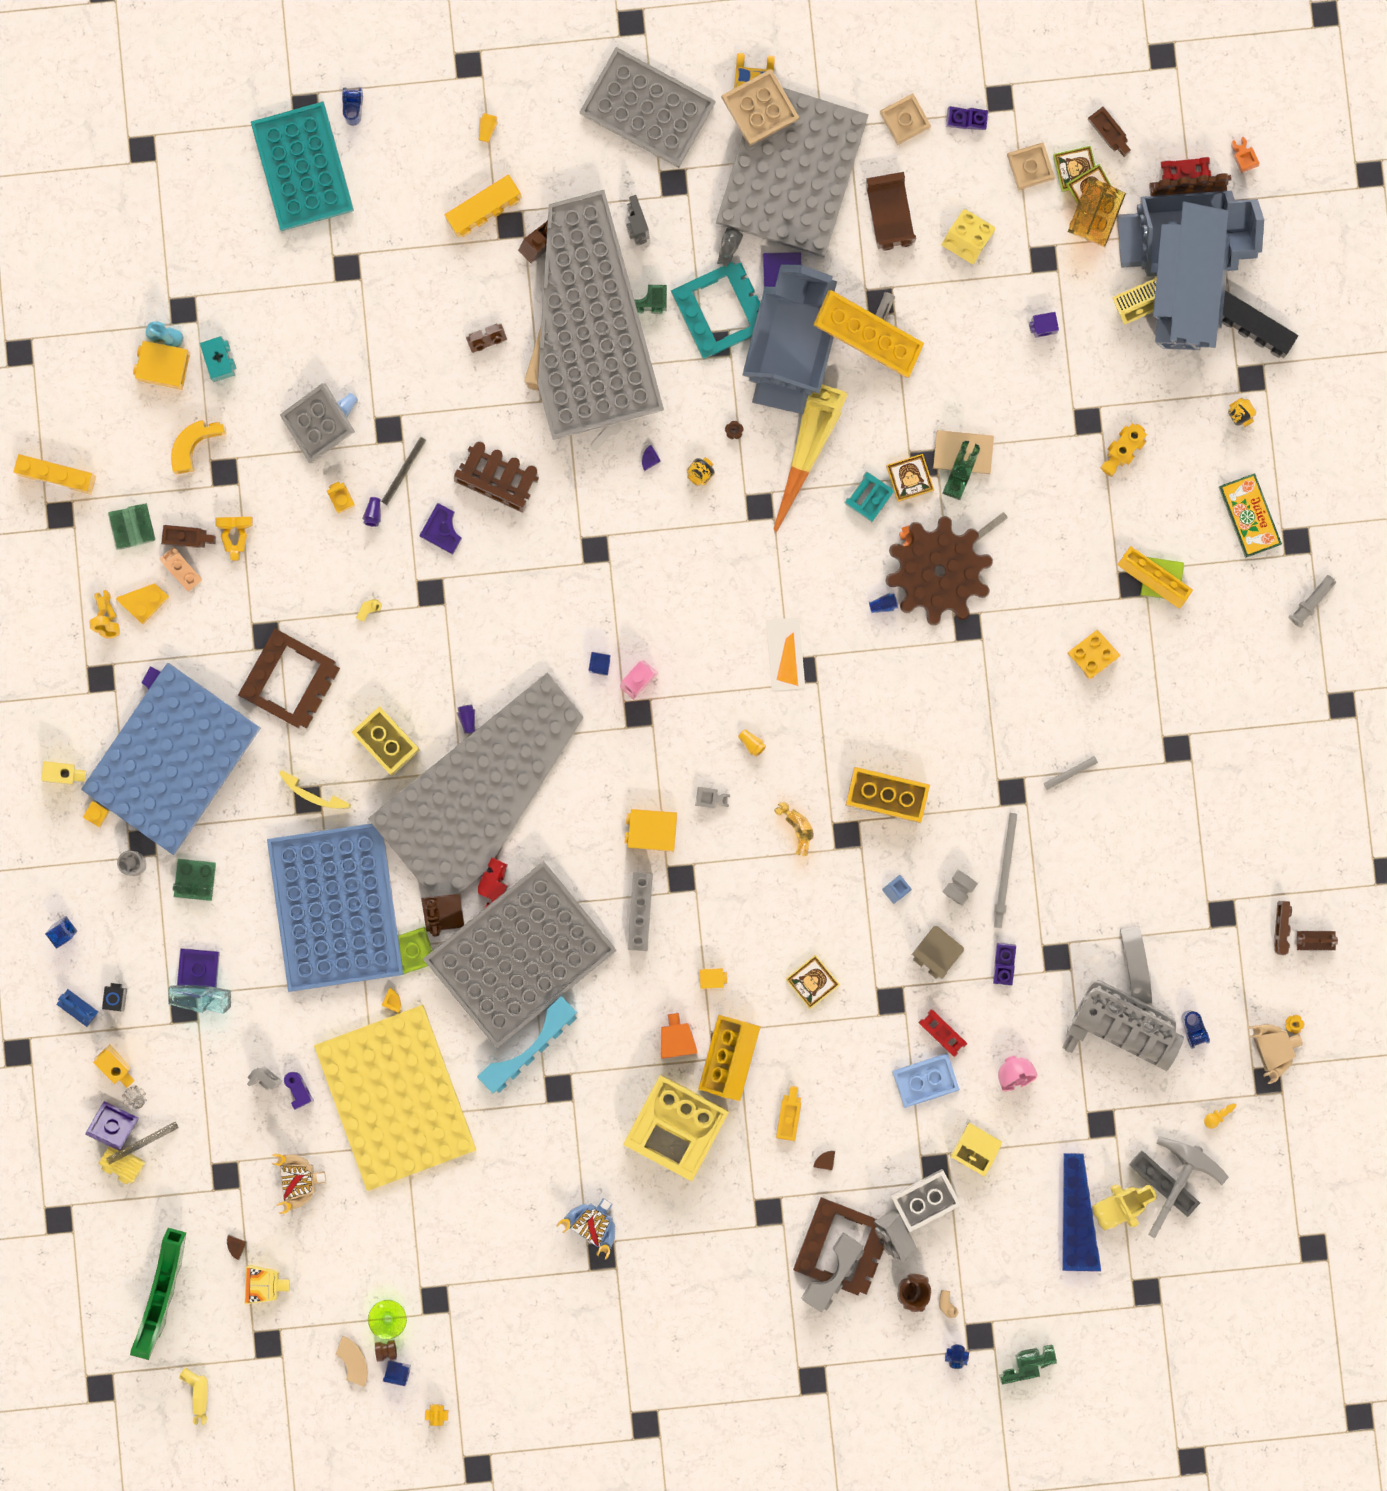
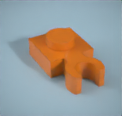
M1244 137L1241 138L1242 145H1237L1235 140L1231 144L1232 149L1237 152L1234 154V159L1241 173L1256 168L1260 164L1253 148H1246L1247 140Z

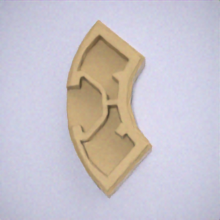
M342 1336L335 1355L340 1357L346 1364L348 1371L346 1380L365 1387L368 1367L362 1350L351 1339Z

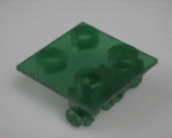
M178 859L175 884L173 883L172 888L174 891L173 897L212 901L216 863Z

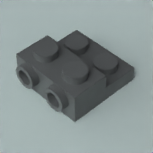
M637 195L629 197L630 203L627 204L630 215L628 217L629 223L626 224L627 232L630 239L634 238L636 245H642L647 242V239H650L649 229Z

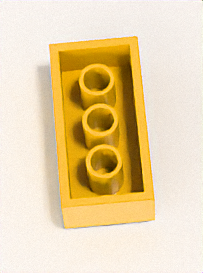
M854 767L845 806L921 823L930 785Z

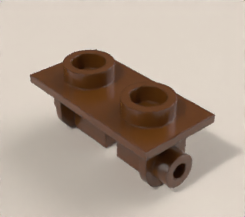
M496 323L486 327L485 331L487 334L483 335L481 330L469 334L466 340L471 352L482 351L489 346L500 344L502 341L507 340L502 324Z
M1297 931V950H1336V945L1338 944L1336 931Z

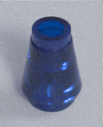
M887 593L869 602L871 613L890 612L898 608L895 593Z

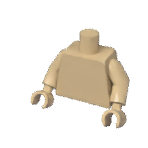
M1275 1025L1249 1026L1248 1029H1253L1254 1031L1250 1038H1254L1264 1069L1269 1071L1264 1073V1077L1270 1076L1271 1080L1268 1084L1276 1082L1278 1077L1283 1075L1292 1064L1293 1058L1296 1057L1293 1048L1302 1046V1039L1299 1034L1289 1037L1287 1031H1282L1279 1026Z

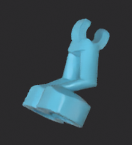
M158 321L151 322L146 328V336L152 342H160L162 340L167 346L177 348L183 342V334L170 327L166 329L164 323Z

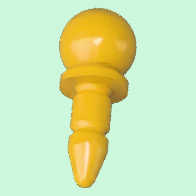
M1233 1103L1227 1105L1226 1108L1221 1109L1219 1112L1215 1110L1214 1113L1207 1114L1204 1118L1205 1126L1209 1129L1216 1128L1219 1122H1223V1118L1231 1113L1237 1105Z

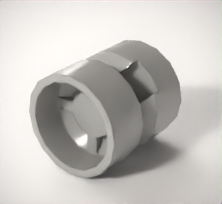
M128 850L120 854L117 859L118 869L125 875L138 876L146 869V859L139 852Z
M957 870L952 877L953 883H948L942 892L963 906L968 899L967 893H972L978 883L965 873Z

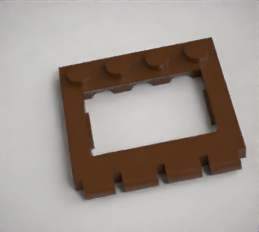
M275 628L238 696L298 729L300 726L307 729L313 719V716L307 714L308 711L317 712L323 701L317 695L320 694L325 697L332 685L331 682L326 680L327 677L334 680L340 668L335 665L336 661ZM287 646L296 650V653L320 664L293 714L287 712L285 708L270 700L267 701L259 696Z
M820 1197L793 1270L822 1282L827 1281L834 1275V1273L826 1270L822 1271L815 1268L835 1214L844 1216L845 1219L872 1227L864 1247V1253L859 1260L852 1281L843 1279L841 1282L843 1283L842 1290L858 1296L860 1292L867 1295L872 1282L865 1279V1277H874L879 1263L872 1261V1259L880 1260L884 1251V1244L879 1243L880 1238L874 1230L877 1228L874 1224L877 1218Z

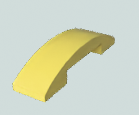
M282 770L279 773L284 782L295 793L312 803L333 809H349L352 806L335 796H332L330 802L297 787L300 779Z

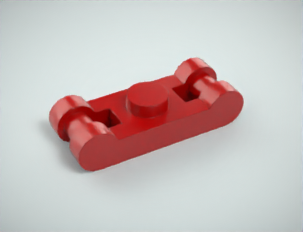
M1209 157L1160 162L1164 174L1162 175V180L1170 179L1171 181L1183 177L1191 179L1202 175L1211 176ZM1196 166H1201L1200 172H1196ZM1171 168L1176 169V174H1171Z
M932 1009L924 1020L921 1019L918 1022L954 1058L958 1055L961 1047L964 1048L968 1044ZM933 1020L938 1023L934 1029L930 1026ZM952 1038L956 1040L953 1046L948 1044Z

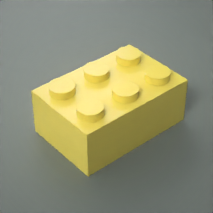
M380 706L351 732L391 776L420 751L416 744Z

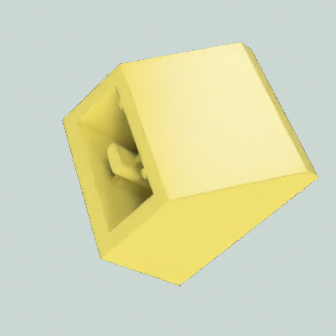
M968 1122L949 1156L985 1177L997 1156L1002 1141Z

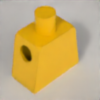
M110 1044L95 1057L93 1063L114 1084L120 1081L128 1088L135 1081L128 1073L131 1067ZM118 1067L121 1071L116 1072L113 1068Z

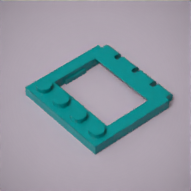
M731 262L727 267L724 265L671 290L673 298L703 360L752 337L760 301L757 295L749 297L755 290L749 278L741 280L742 277L747 275L741 262L735 265ZM727 276L751 326L716 342L693 292L715 284L718 280Z

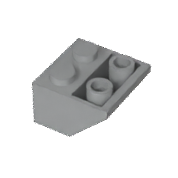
M892 1210L874 1221L877 1227L874 1230L877 1236L883 1239L885 1243L883 1248L886 1253L892 1255L894 1259L905 1262L915 1250L916 1245L900 1214Z

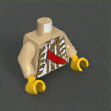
M272 1154V1156L278 1157V1161L272 1163V1165L280 1166L284 1202L278 1203L277 1206L283 1205L284 1210L279 1212V1214L302 1207L312 1199L313 1193L316 1192V1184L326 1183L325 1171L314 1173V1167L312 1164H309L308 1160L296 1154Z

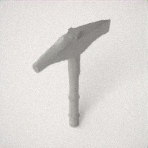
M1158 1137L1156 1144L1166 1147L1174 1153L1184 1164V1167L1169 1197L1162 1206L1163 1208L1148 1234L1149 1236L1156 1238L1176 1198L1193 1170L1202 1171L1210 1175L1221 1185L1229 1178L1217 1163L1203 1153L1202 1147L1196 1145L1192 1147L1175 1140Z

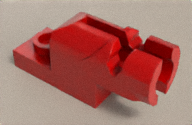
M491 857L487 866L493 872H484L478 885V894L491 899L492 903L508 887L501 883V880H504L508 864Z

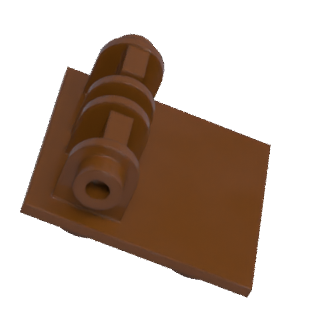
M460 894L421 898L426 932L430 931L433 937L439 936L441 930L464 926Z

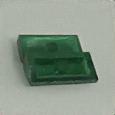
M147 503L108 512L116 550L155 541Z

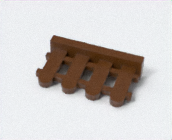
M1227 173L1210 177L1202 175L1191 179L1183 177L1171 181L1170 179H1163L1149 184L1150 196L1227 191L1228 181L1232 179L1231 175Z
M483 442L475 443L474 447L469 446L468 452H470V455L465 464H460L459 468L462 471L456 470L454 482L523 513L527 502L525 499L529 500L531 496L528 493L533 481L537 483L539 477L536 476L537 468L531 465L525 471L519 469L520 461L518 458H511L506 463L502 461L503 454L500 450H494L491 455L484 453L485 444ZM481 458L488 460L482 472L476 470ZM498 466L505 468L500 480L493 477ZM516 474L522 476L517 488L511 486Z

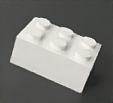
M942 1169L890 1196L909 1233L961 1206Z

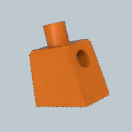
M679 1013L667 1014L669 1026L661 1027V1059L698 1053L689 1024H680Z

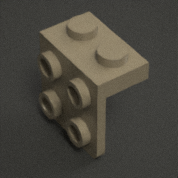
M934 926L911 955L914 956L913 961L920 967L925 965L930 969L928 973L935 979L938 977L943 979L947 971L963 953L964 947L941 928Z

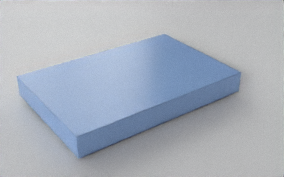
M948 1053L892 1071L904 1108L960 1090Z

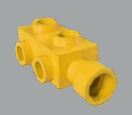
M1132 423L1129 427L1125 425L1119 433L1121 438L1118 442L1114 440L1107 448L1110 451L1107 456L1110 458L1102 464L1100 469L1108 476L1112 477L1119 465L1122 467L1125 463L1129 465L1135 457L1133 455L1136 449L1141 450L1147 442L1144 439L1147 436L1145 429L1139 424L1135 425ZM1131 433L1137 435V438L1133 439ZM1123 448L1124 450H1126V453H1120L1119 449Z

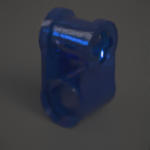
M343 87V116L347 124L354 126L361 121L363 88L353 90ZM350 112L357 113L353 118L347 116Z
M1192 1010L1184 1012L1181 1019L1190 1048L1194 1049L1196 1045L1205 1042L1207 1044L1210 1043L1208 1032L1200 1014ZM1194 1014L1196 1022L1189 1025L1187 1018L1189 1015Z

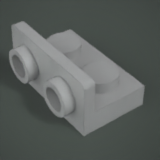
M265 1066L260 1069H254L247 1077L249 1079L248 1086H252L260 1080L259 1084L267 1090L269 1088L271 1090L275 1089L282 1083V1080Z

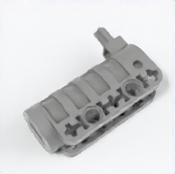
M1095 980L1088 987L1077 1008L1074 1018L1068 1027L1067 1034L1069 1035L1062 1048L1067 1052L1073 1053L1078 1041H1083L1089 1032L1168 1071L1178 1055L1184 1036L1176 1033V1021L1172 1016L1103 981ZM1112 994H1118L1121 997V999L1113 996ZM1148 1011L1155 1013L1156 1017L1149 1014Z

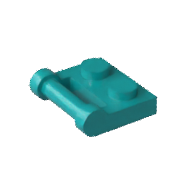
M866 472L863 475L864 479L852 496L847 498L844 503L870 522H873L894 493V490L869 472ZM869 483H873L875 486L861 506L856 503Z

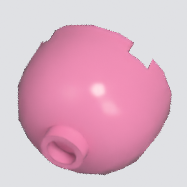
M1015 1056L1006 1058L1004 1060L1005 1063L998 1071V1079L1003 1091L1015 1090L1014 1086L1021 1085V1087L1026 1086L1038 1076L1035 1067L1028 1059L1016 1058Z

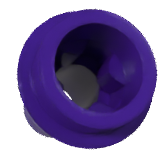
M376 497L369 498V503L362 517L364 520L363 524L371 527L379 525L381 522V499Z
M473 705L457 707L458 712L456 713L464 734L475 732V709H473Z

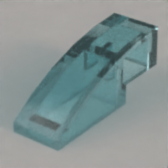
M172 985L168 987V1004L201 1013L210 1010L224 1014L231 1008V990L199 985Z

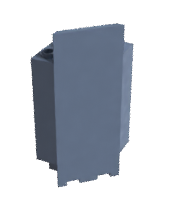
M1232 191L1140 197L1137 213L1117 215L1121 268L1141 266L1142 269H1145L1146 276H1157L1162 224L1176 221L1181 225L1183 202L1228 210L1226 234L1230 237L1227 271L1238 270L1240 259L1258 258V253H1261L1263 248L1264 216L1258 199L1235 201Z
M1183 202L1181 225L1176 221L1162 224L1153 316L1157 319L1155 343L1162 349L1201 350V347L1216 348L1217 330L1222 328L1230 237L1226 234L1228 210Z
M781 265L776 286L764 288L742 376L749 378L748 381L757 383L752 403L803 414L808 395L820 393L834 337L813 326L827 292L829 290L835 292L837 281L832 280L833 276L803 265Z

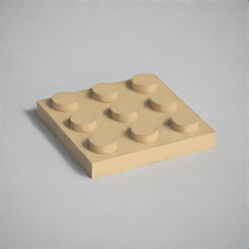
M772 69L721 96L749 147L798 121L800 118Z

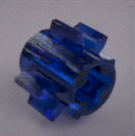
M956 1344L952 1345L951 1349L947 1348L945 1362H949L951 1368L961 1369L964 1365L967 1366L969 1352H965L964 1346Z

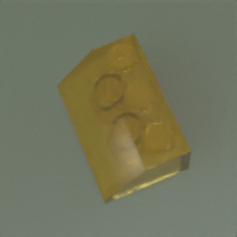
M1088 178L1067 232L1106 247L1126 193L1107 183Z

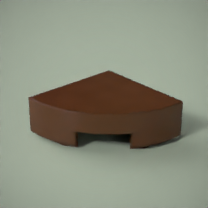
M836 1151L822 1153L815 1160L813 1167L833 1170Z
M228 1235V1250L235 1259L240 1260L247 1242Z

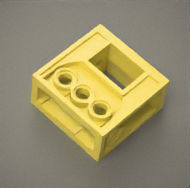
M660 1074L623 1145L693 1181L729 1111ZM667 1094L672 1095L675 1099L674 1103L666 1104L664 1096ZM683 1104L691 1105L692 1111L688 1114L681 1111ZM706 1113L709 1116V1120L702 1123L698 1120V1115ZM655 1125L689 1142L679 1163L645 1145Z

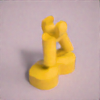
M253 517L215 518V526L225 529L221 534L225 551L230 552L231 560H240V552L245 551L247 538L245 529L253 526ZM234 527L239 532L237 545H232L228 536Z
M104 590L103 597L100 593L94 594L99 612L96 617L90 619L89 624L92 631L99 633L104 638L110 639L120 635L119 624L111 622L117 616L110 604L111 594Z

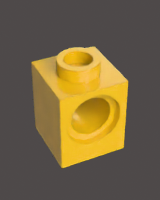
M723 968L700 969L701 989L724 988V984H727V972H723Z

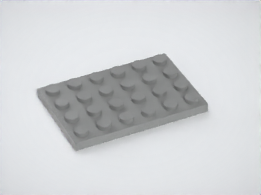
M616 47L579 114L680 168L716 101Z

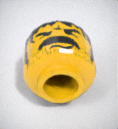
M1240 398L1229 405L1228 414L1236 426L1243 424L1246 427L1254 422L1253 418L1257 412L1249 399L1243 400V398Z
M706 457L704 459L696 458L686 470L687 478L696 486L706 485L715 474L712 468L714 464Z

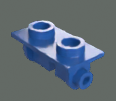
M69 989L60 995L59 1001L56 1004L86 1027L89 1026L99 1012Z

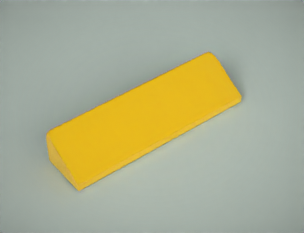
M1132 546L1128 548L1117 564L1124 571L1179 609L1193 591L1189 586Z

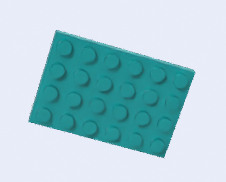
M324 101L251 121L280 231L354 211Z

